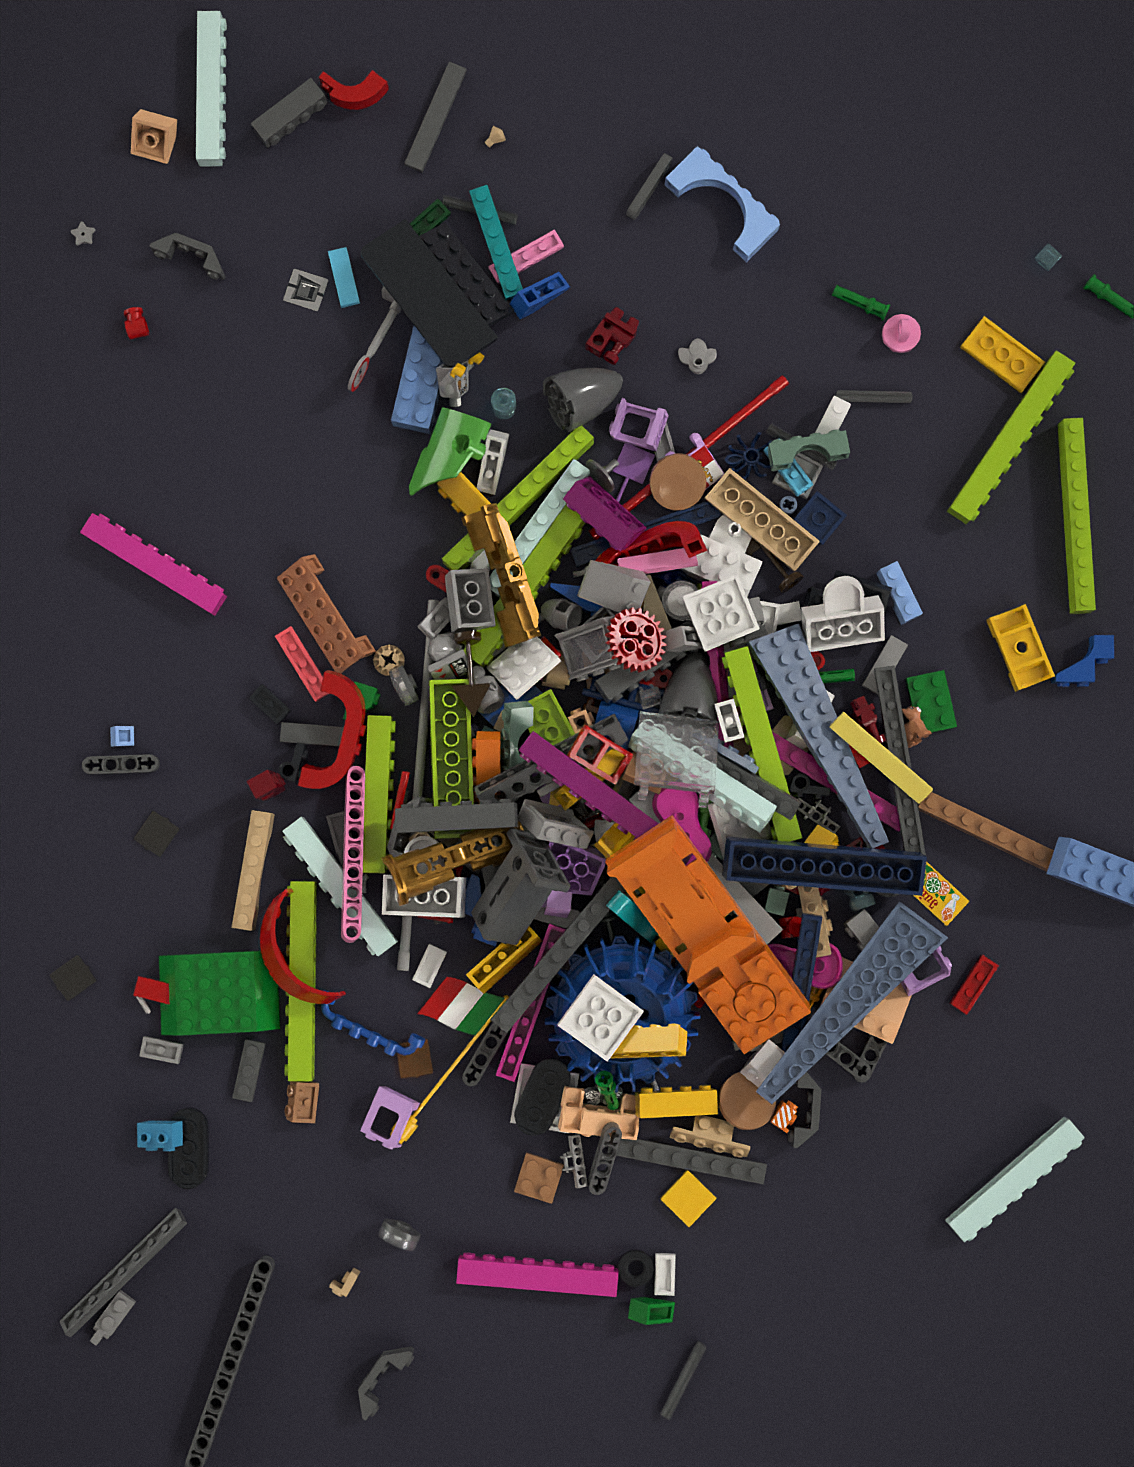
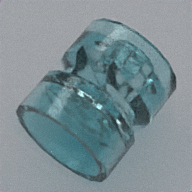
M499 388L492 394L491 404L493 413L501 419L512 417L517 408L516 397L513 391L508 388Z
M844 890L845 894L850 896L848 903L851 911L876 904L873 893L863 891V894L855 896L854 890Z

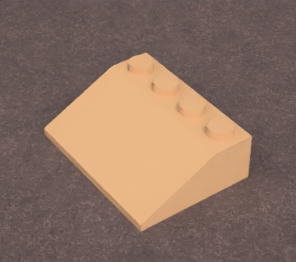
M843 957V970L841 978L853 963L852 961L845 959ZM900 983L854 1027L893 1044L911 996L908 997ZM836 985L827 988L821 1004L828 997V995L831 993V991L834 989Z

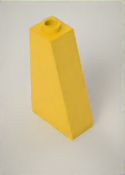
M611 749L603 756L597 768L611 776L616 771L624 755L615 749ZM586 768L588 772L603 782L605 778ZM566 785L553 795L565 811L582 798L580 796L577 799L568 792L570 788Z

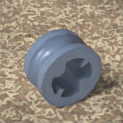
M786 496L780 501L779 508L787 515H790L796 510L797 501L792 496ZM785 501L793 504L791 510L783 507Z

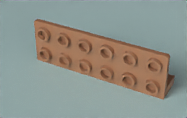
M316 555L301 557L278 576L277 580L335 672L343 673L359 659L372 655L376 650L366 635L355 638L316 577V575L325 571Z

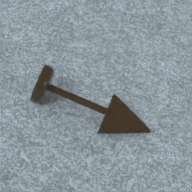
M751 538L746 549L747 555L750 556L762 548L785 578L779 585V590L782 593L789 591L803 579L804 576L800 572L788 575L772 553Z
M464 631L455 634L454 641L458 645H466L469 685H455L452 688L474 717L491 683L474 684L471 645L479 643L482 637L480 632Z

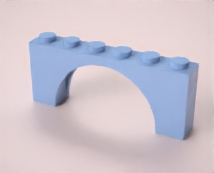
M698 146L665 178V186L678 198L690 189L712 186L725 190L736 199L743 212L744 229L738 240L734 243L733 250L746 263L779 230L780 223L778 218L773 214L770 215L761 202H756L746 188H741L737 180L732 175H728L720 163H715L710 158L709 153L704 149L701 150Z

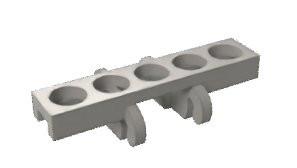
M797 798L804 804L802 809L798 808V811L805 815L803 819L810 818L821 827L836 834L840 826L826 816L828 813H831V807H825L821 804V800L815 801L816 805L813 807L801 798ZM806 807L810 808L808 812L804 811ZM817 807L825 811L824 815L816 810ZM814 813L820 815L818 820L813 819L812 815ZM830 824L836 827L834 831L828 828Z
M580 1134L568 1136L570 1151L567 1152V1155L564 1153L560 1158L564 1161L562 1171H566V1173H569V1171L573 1172L575 1188H582L588 1186L586 1166L584 1164ZM574 1138H576V1145L573 1144ZM578 1157L581 1159L580 1165L576 1164ZM567 1158H573L574 1167L568 1166ZM580 1178L582 1180V1185L579 1184Z

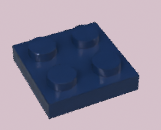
M817 491L793 520L820 541L818 544L822 546L847 515Z

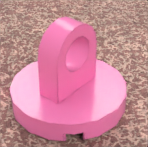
M905 314L894 315L888 319L882 330L884 344L896 353H905L912 350L919 342L921 336L920 326L917 321Z

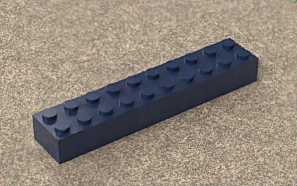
M726 836L722 876L727 881L922 896L927 856L920 852Z

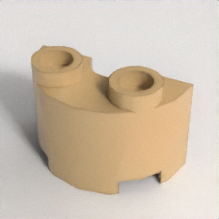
M556 649L562 655L559 658L561 662L543 677L542 686L565 690V685L569 686L570 676L562 650Z

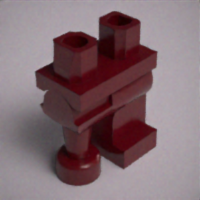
M615 307L610 313H606L585 346L587 351L600 358L610 341L614 342L612 350L606 351L603 355V358L612 365L617 364L619 360L617 355L623 348H627L634 340L639 321L634 317H630L627 323L621 321L624 312L618 307Z
M864 696L849 703L853 710L850 717L879 743L886 742L885 734L879 735L875 724L877 714L875 715L873 712L875 709L873 703L868 705Z

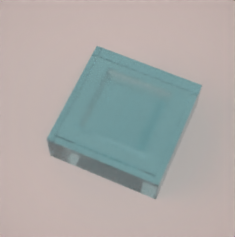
M1048 243L1034 259L1049 271L1062 255Z

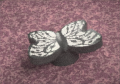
M597 1085L585 1089V1104L598 1105L603 1103L606 1105L604 1096L598 1091ZM618 1087V1092H615L617 1099L623 1094L621 1087Z

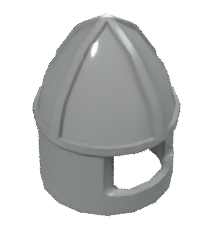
M551 599L541 606L542 615L553 628L567 631L578 627L581 622L582 607L569 602L567 599Z
M446 632L438 634L430 641L427 654L434 662L464 649V645L455 643L454 635L456 633Z

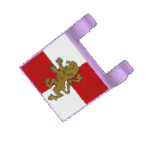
M693 433L689 438L697 448L688 455L696 459L702 466L706 476V490L722 478L724 472L704 444L701 436L698 433ZM669 451L665 454V456L675 453L673 451Z

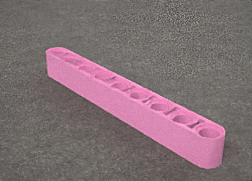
M359 766L351 767L345 778L341 936L347 943L355 942L361 934L365 772ZM350 774H359L360 780L355 781L351 779ZM357 792L360 799L353 800L350 797V793ZM356 811L359 814V818L352 819L349 816V812ZM349 831H356L359 837L357 839L351 838ZM348 851H357L358 857L351 858L348 855ZM348 870H356L358 876L351 878L348 875ZM347 890H356L357 897H349L347 894ZM347 909H354L357 913L356 917H349L346 912ZM353 928L356 931V936L353 938L348 937L346 929Z

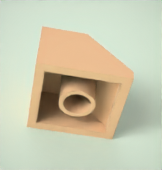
M140 109L132 117L131 154L167 164L176 139L177 119Z

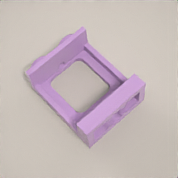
M622 398L615 409V420L609 426L611 437L616 441L657 451L669 416L667 411L662 408L653 410L626 402L625 398ZM627 413L650 419L644 438L640 439L620 432Z
M941 946L932 953L941 967L939 972L923 980H917L912 972L901 982L908 997L950 976L952 964L948 957L942 955Z
M379 1086L360 1131L365 1133V1137L372 1141L379 1140L383 1142L382 1146L388 1149L399 1148L402 1146L399 1141L413 1110L418 1109L420 1103L386 1086ZM381 1106L399 1115L390 1138L371 1129Z

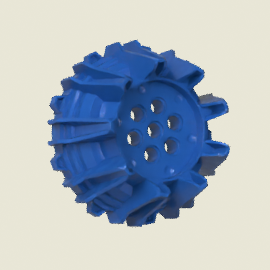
M615 935L610 944H605L603 938H600L601 945L591 949L585 944L584 949L586 953L580 955L574 952L568 959L570 964L568 970L561 968L557 972L562 977L558 984L550 983V989L555 994L548 996L546 1000V1007L554 1011V1015L545 1018V1025H554L555 1029L554 1033L549 1034L548 1039L549 1041L559 1042L555 1048L559 1056H570L571 1060L567 1065V1070L570 1072L574 1067L584 1070L581 1074L582 1082L592 1074L595 1081V1077L600 1071H609L615 1081V1092H618V1086L623 1082H630L632 1092H635L636 1079H642L646 1084L655 1081V1073L657 1071L668 1079L669 1074L665 1067L669 1064H676L678 1067H681L682 1064L677 1056L610 1058L607 1062L557 1025L593 974L624 997L627 994L634 995L635 999L632 1003L648 1011V1015L644 1018L639 1017L634 1025L645 1028L651 1024L667 1027L668 1024L672 1023L679 1024L681 1028L687 1031V1037L698 1036V1030L690 1026L693 1019L701 1018L699 1012L691 1010V1005L698 1001L696 991L687 989L693 982L689 984L687 979L682 978L680 972L684 968L681 964L673 966L671 964V952L667 949L656 952L655 942L652 941L650 947L639 944L640 939L637 936L633 943H627L623 935ZM688 1038L686 1051H688L692 1045Z

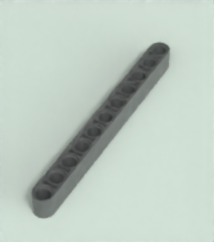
M265 1255L259 1258L253 1268L186 1458V1467H203L207 1461L275 1268V1261L270 1256ZM261 1262H266L269 1265L268 1271L260 1268ZM253 1282H260L262 1290L255 1289ZM247 1301L254 1302L256 1308H248L246 1304ZM240 1321H247L249 1328H242ZM233 1340H239L242 1343V1347H235ZM226 1360H233L235 1367H229ZM219 1379L227 1380L228 1386H222ZM218 1398L221 1401V1405L216 1406L212 1399ZM206 1418L213 1419L215 1424H207ZM199 1438H205L208 1444H201ZM192 1457L199 1458L201 1464H195L192 1461Z

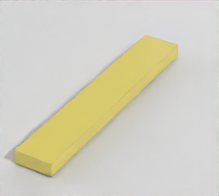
M842 712L830 725L834 732L918 804L933 791L930 785L845 712Z

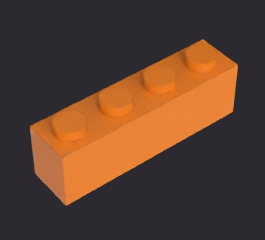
M477 731L476 738H472V750H476V756L472 758V768H476V774H473V786H477L501 773V731ZM473 791L474 803L480 804L476 792ZM501 791L496 792L495 795H500Z

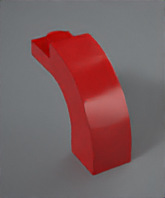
M373 70L363 82L355 86L342 85L324 71L319 76L321 88L329 94L331 102L345 109L357 110L370 107L377 103L389 90L388 82Z

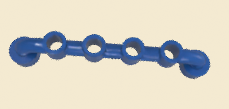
M329 1004L321 1005L322 1013L332 1021L331 1026L333 1028L342 1030L345 1027L350 1030L348 1034L357 1039L362 1035L368 1038L366 1041L368 1045L372 1047H377L378 1044L384 1046V1052L388 1055L395 1056V1053L410 1055L417 1048H422L425 1043V1039L422 1036L411 1033L408 1039L410 1046L402 1047L397 1042L388 1040L379 1033L364 1028L359 1023H353L344 1016L331 1012Z

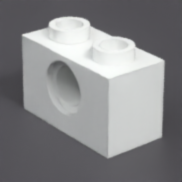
M734 699L714 704L725 743L744 738Z

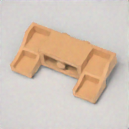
M564 1086L560 1103L562 1109L558 1128L561 1132L578 1133L586 1137H591L592 1135L601 1136L603 1127L607 1123L615 1122L621 1129V1139L637 1140L639 1117L636 1116L634 1094L623 1093L620 1097L618 1108L610 1110L607 1108L608 1106L584 1104V1088Z

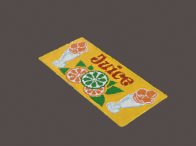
M926 861L922 896H913L948 926L968 904L969 900Z

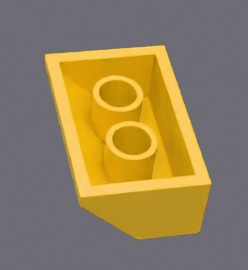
M462 472L456 478L442 480L437 483L439 494L444 499L448 497L452 501L451 506L457 513L461 511L466 516L481 511L480 507L491 504Z

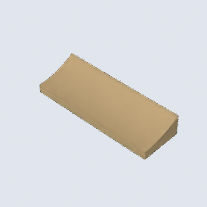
M730 468L705 497L706 501L732 522H736L737 525L739 523L743 531L794 572L820 542Z

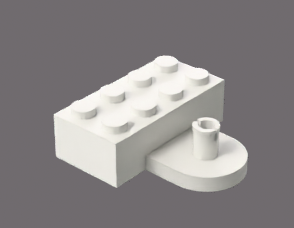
M722 515L717 520L709 538L701 535L707 551L697 555L698 566L675 570L702 582H719L738 574L745 594L748 596L762 561L745 554L752 537L741 529L739 523L737 525L736 522H732L725 515Z
M841 576L830 581L823 592V604L801 607L803 636L810 652L885 640L884 606L879 595L864 598V591L860 582L853 577Z
M419 836L407 844L404 853L415 849L420 850L439 842L432 837ZM438 856L436 862L431 863L432 871L435 870L433 866L437 864L444 867V859H441L440 856ZM419 863L416 867L420 874H425L428 870L427 865L424 863ZM383 875L382 915L465 917L466 878L455 877V879L433 886V890L409 899L408 904L399 906L392 875Z

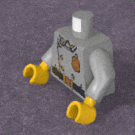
M480 352L462 364L457 363L455 367H448L443 363L436 368L440 396L449 398L451 407L461 406V396L469 389L468 372L474 366V362L479 365L484 359V355Z

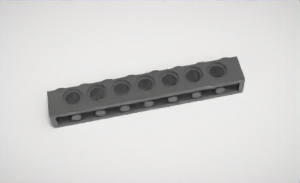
M615 714L590 726L591 729L603 736L608 735L607 739L619 746L628 741ZM579 732L553 746L567 755ZM588 733L576 755L589 762L596 757L603 742ZM586 745H591L588 749H583ZM525 760L475 786L474 789L479 801L492 800V804L499 803L500 799H511L513 803L519 797L533 793L538 787L553 782L554 776L549 772L546 775L536 768L538 764L532 760L530 763ZM533 773H538V774H537L536 776H534V777H531V776H530V775L533 774ZM515 782H520L519 785L513 786ZM503 791L500 795H495L496 792Z

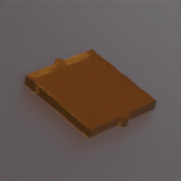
M425 1039L422 1048H417L410 1055L397 1053L401 1078L413 1076L418 1078L419 1075L433 1073L428 1039ZM409 1042L398 1043L402 1047L410 1046Z

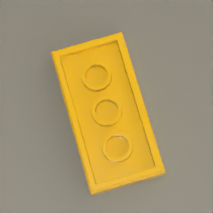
M985 316L960 346L966 353L1020 393L1024 391L1045 363L1044 360Z

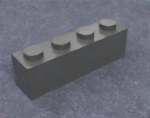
M312 78L308 79L251 123L253 131L267 148L276 145L280 138L292 133L296 126L300 123H305L313 113L319 112L327 104L325 94Z

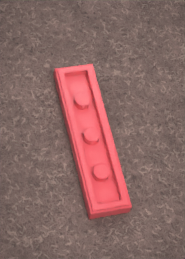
M290 626L275 635V638L314 701L317 702L329 695V693L320 691L323 676L293 627Z

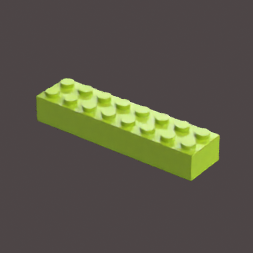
M468 679L429 680L433 807L440 806L441 802H452V806L460 805V801H472V805H474L471 715L452 688L455 685H469ZM472 830L434 831V839L460 838L459 835Z

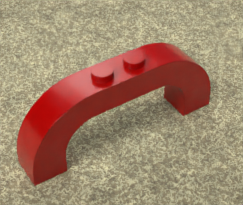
M672 521L644 531L622 551L609 547L595 561L618 566L619 558L656 553L671 547L684 548L688 557L691 558L707 551V548L698 528L694 524L685 521Z
M330 670L324 672L320 691L335 695L342 700L346 707V720L335 762L328 767H317L305 764L302 767L298 786L310 789L329 787L347 774L355 761L356 755L359 756L362 744H359L360 737L364 736L366 725H363L366 708L360 689L345 675Z

